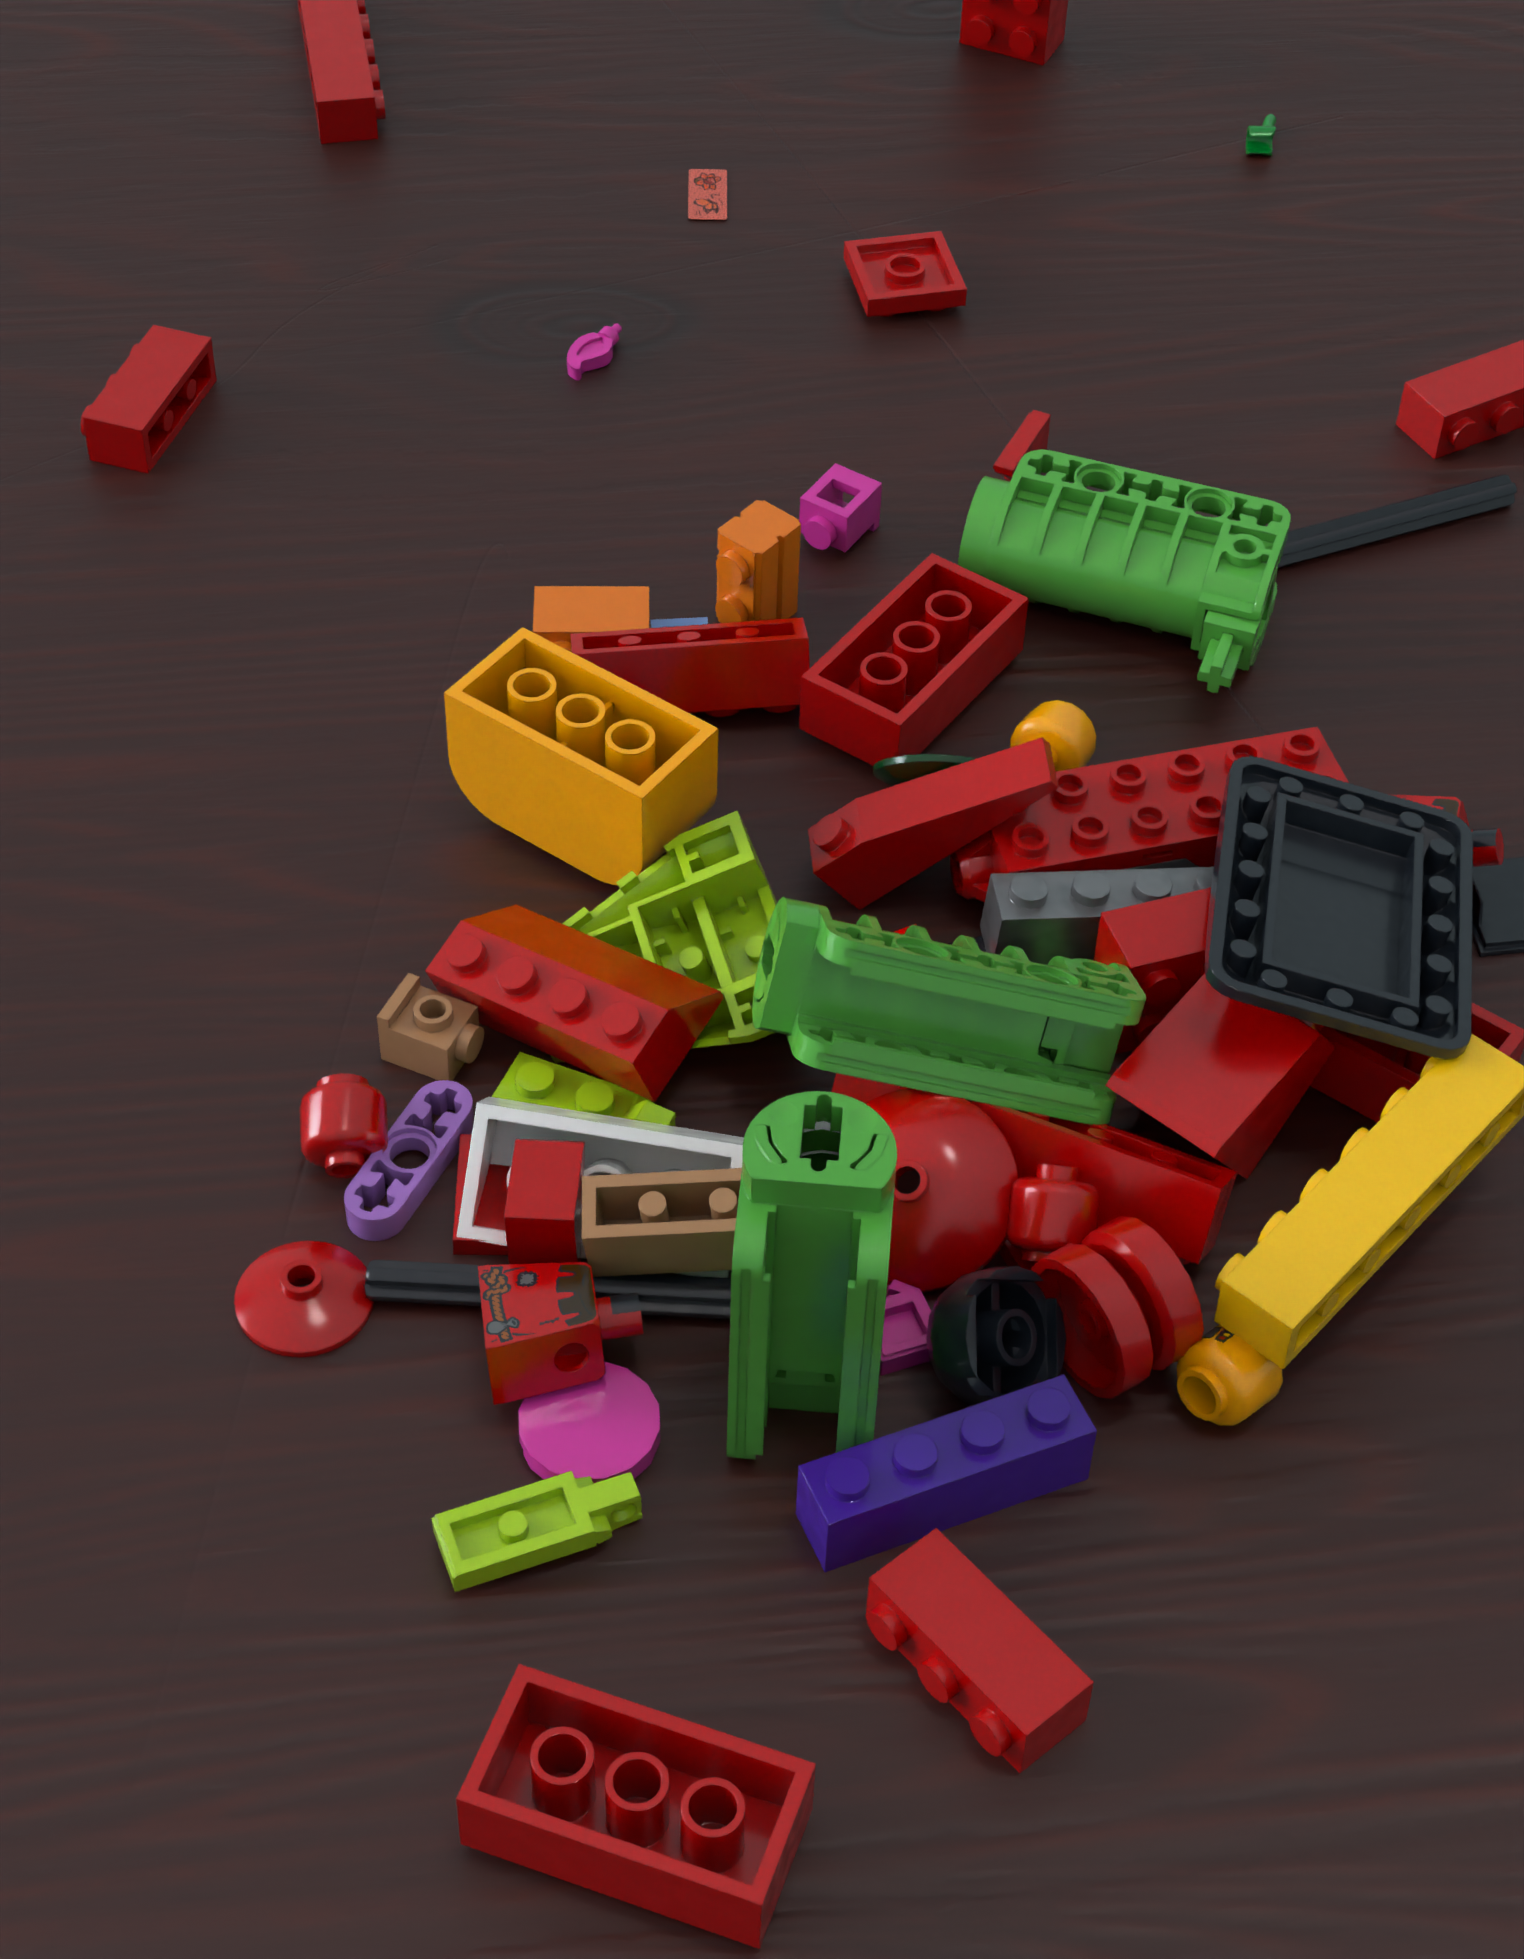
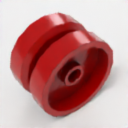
M1119 1216L1091 1231L1082 1240L1081 1244L1069 1243L1041 1258L1031 1267V1271L1036 1272L1044 1280L1036 1281L1035 1283L1041 1288L1045 1298H1056L1063 1313L1066 1333L1063 1367L1080 1386L1096 1397L1115 1398L1149 1377L1151 1369L1162 1371L1175 1364L1186 1354L1192 1345L1202 1340L1204 1325L1201 1305L1190 1276L1174 1250L1153 1228L1135 1217Z

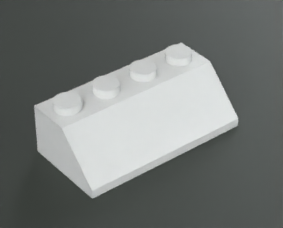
M486 1097L476 1104L456 1237L487 1240L479 1242L507 1246L505 1230L476 1226L474 1221L489 1165L512 1166L516 1139L585 1142L584 1176L742 1168L744 1137ZM511 1167L507 1174V1188L509 1186ZM582 1243L581 1258L587 1259L584 1246ZM729 1270L676 1274L728 1278Z

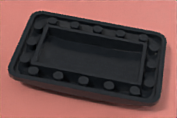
M1249 756L1235 760L1226 779L1215 852L1205 950L1206 979L1219 993L1239 1002L1430 1057L1441 1059L1457 1058L1464 1053L1471 1038L1473 835L1471 829L1456 815L1441 809L1264 758Z

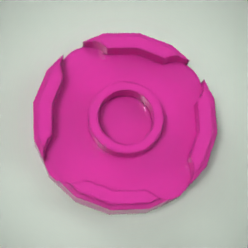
M604 1361L606 1374L599 1380L524 1398L518 1410L519 1442L530 1469L543 1479L572 1471L574 1478L590 1476L593 1484L631 1472L635 1479L651 1464L660 1444L659 1403L649 1385L628 1368Z

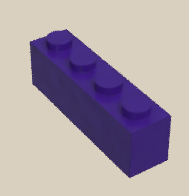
M1063 1374L799 1465L796 1516L824 1572H828L921 1539L935 1528L943 1531L1087 1480L1097 1430L1066 1376Z

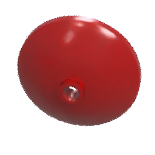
M909 1088L892 1091L866 1102L865 1104L874 1109L889 1125L897 1146L887 1285H891L895 1279L919 1288L921 1292H932L948 1288L962 1275L983 1269L996 1256L1007 1240L1006 1231L1010 1189L1012 1183L1019 1179L1013 1151L1002 1131L985 1112L964 1098ZM907 1171L918 1172L920 1175V1185L917 1190L909 1194L901 1193L898 1189V1181L901 1175Z

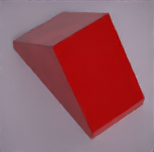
M538 1139L515 1140L504 1212L509 1264L581 1262L582 1176H584L585 1142Z

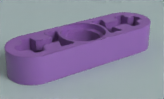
M439 1080L423 1086L415 1094L388 1131L387 1149L384 1152L380 1150L372 1153L345 1190L346 1220L352 1233L364 1240L382 1241L397 1235L404 1228L459 1151L460 1134L472 1133L474 1124L473 1100L471 1093L466 1087L454 1081ZM448 1109H450V1110H454L455 1113L446 1112V1111H447ZM432 1113L435 1114V1115H441L440 1118L437 1120V1122H436L435 1125H434L435 1135L432 1133V1130H433V1118H432ZM408 1150L420 1151L428 1156V1160L423 1165L412 1169L398 1167L392 1162L396 1155ZM385 1184L389 1186L387 1189L388 1207L379 1205L386 1195ZM364 1206L373 1208L371 1212L365 1211Z

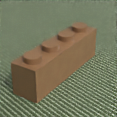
M742 1168L582 1176L581 1239L587 1262L592 1267L593 1277L732 1270L734 1234Z

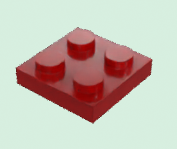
M942 231L844 241L843 258L867 317H889L897 313L924 310L941 311L950 307L966 306L967 287Z

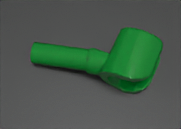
M1268 114L1265 117L1262 126H1248L1246 133L1247 155L1272 156V142L1276 130V117L1273 114Z

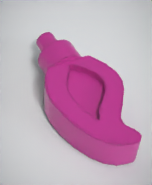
M617 323L612 327L604 326L598 333H588L575 340L567 353L568 375L574 380H580L584 372L608 365L613 358V346L619 341L618 334L622 331L621 326Z

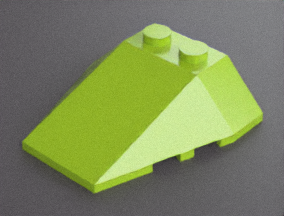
M738 811L679 834L663 846L667 852L664 856L639 875L630 871L616 882L620 889L589 912L583 907L562 923L721 991L724 999L691 1048L748 1043L774 1033L754 1028L752 1005L761 949L777 902ZM551 1056L555 1063L564 1062L558 1058Z

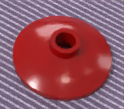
M297 1241L273 1248L253 1261L242 1274L237 1284L234 1305L238 1323L245 1335L253 1343L277 1355L299 1358L312 1357L336 1350L351 1341L363 1329L371 1315L374 1301L366 1297L365 1273L367 1268L350 1251L327 1242ZM301 1284H309L304 1287H296Z

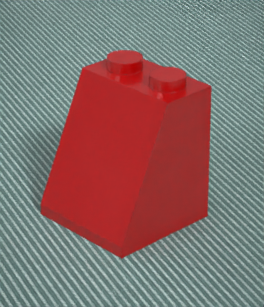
M1204 974L1112 1074L1105 1086L1230 1169L1237 1171L1245 1179H1248L1335 1049V1046L1319 1033L1323 1025L1233 1000L1215 990Z

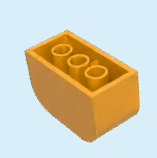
M524 627L520 628L444 692L449 763L456 782L468 800L492 822L599 881L617 885L616 882L630 871L639 875L666 852L663 846L679 834L688 831L713 807L716 801L718 776L717 727Z

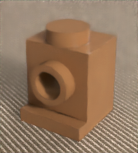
M411 973L406 975L377 1015L381 1059L436 1080L453 1081L464 1063L470 1064L476 1059L483 1044L484 1029L479 1026L478 1006L421 986L420 977Z

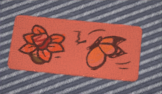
M689 170V219H727V170Z

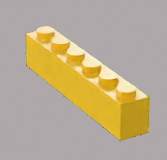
M1472 1033L1464 1053L1457 1058L1441 1059L1430 1057L1422 1069L1419 1081L1410 1090L1401 1087L1390 1097L1376 1125L1370 1131L1365 1127L1358 1129L1345 1145L1340 1161L1329 1172L1321 1168L1309 1179L1300 1195L1299 1203L1288 1214L1280 1210L1269 1219L1260 1233L1258 1244L1246 1257L1237 1253L1225 1264L1215 1282V1288L1220 1293L1214 1321L1230 1333L1240 1337L1257 1352L1284 1369L1524 1116V1066Z

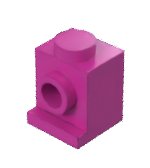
M835 463L800 497L799 522L801 524V534L804 535L807 542L814 548L824 550L831 546L846 552L867 530L874 532L879 527L882 483ZM843 492L854 496V498L849 503L844 502Z

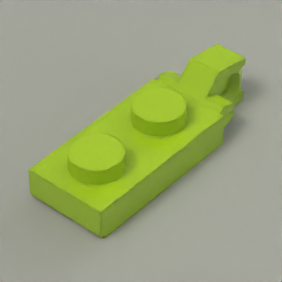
M519 1052L492 1095L495 1098L675 1126L676 1113L653 1103L649 1099L611 1082L523 1052Z
M572 1471L436 1514L431 1520L433 1532L454 1591L458 1592L597 1546L596 1543L600 1544L613 1536V1530L642 1519L641 1495L631 1472L593 1484L590 1476L574 1478Z

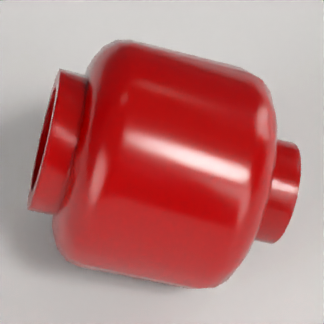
M340 1073L321 1078L317 1082L316 1087L312 1088L302 1097L300 1105L301 1151L310 1163L325 1168V1173L329 1176L336 1178L355 1177L372 1153L380 1150L384 1152L387 1149V1102L383 1094L377 1088L369 1085L368 1080L360 1075Z
M1037 1163L1036 1177H1021L1012 1183L1006 1235L1010 1244L1022 1249V1260L1038 1262L1041 1258L1069 1243L1081 1244L1082 1240L1091 1231L1097 1229L1099 1191L1090 1183L1077 1181L1078 1167Z

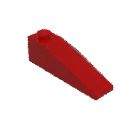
M1043 737L854 799L834 813L826 815L817 824L808 829L813 874L858 910H861L1059 788L1050 743Z

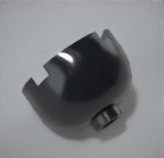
M1000 1266L960 1276L937 1298L928 1320L926 1340L929 1360L939 1381L963 1402L976 1405L1059 1376L1064 1364L1066 1347L1063 1313L1057 1299L1045 1298L1041 1288L1035 1283L1036 1281H1044L1036 1272L1019 1266Z

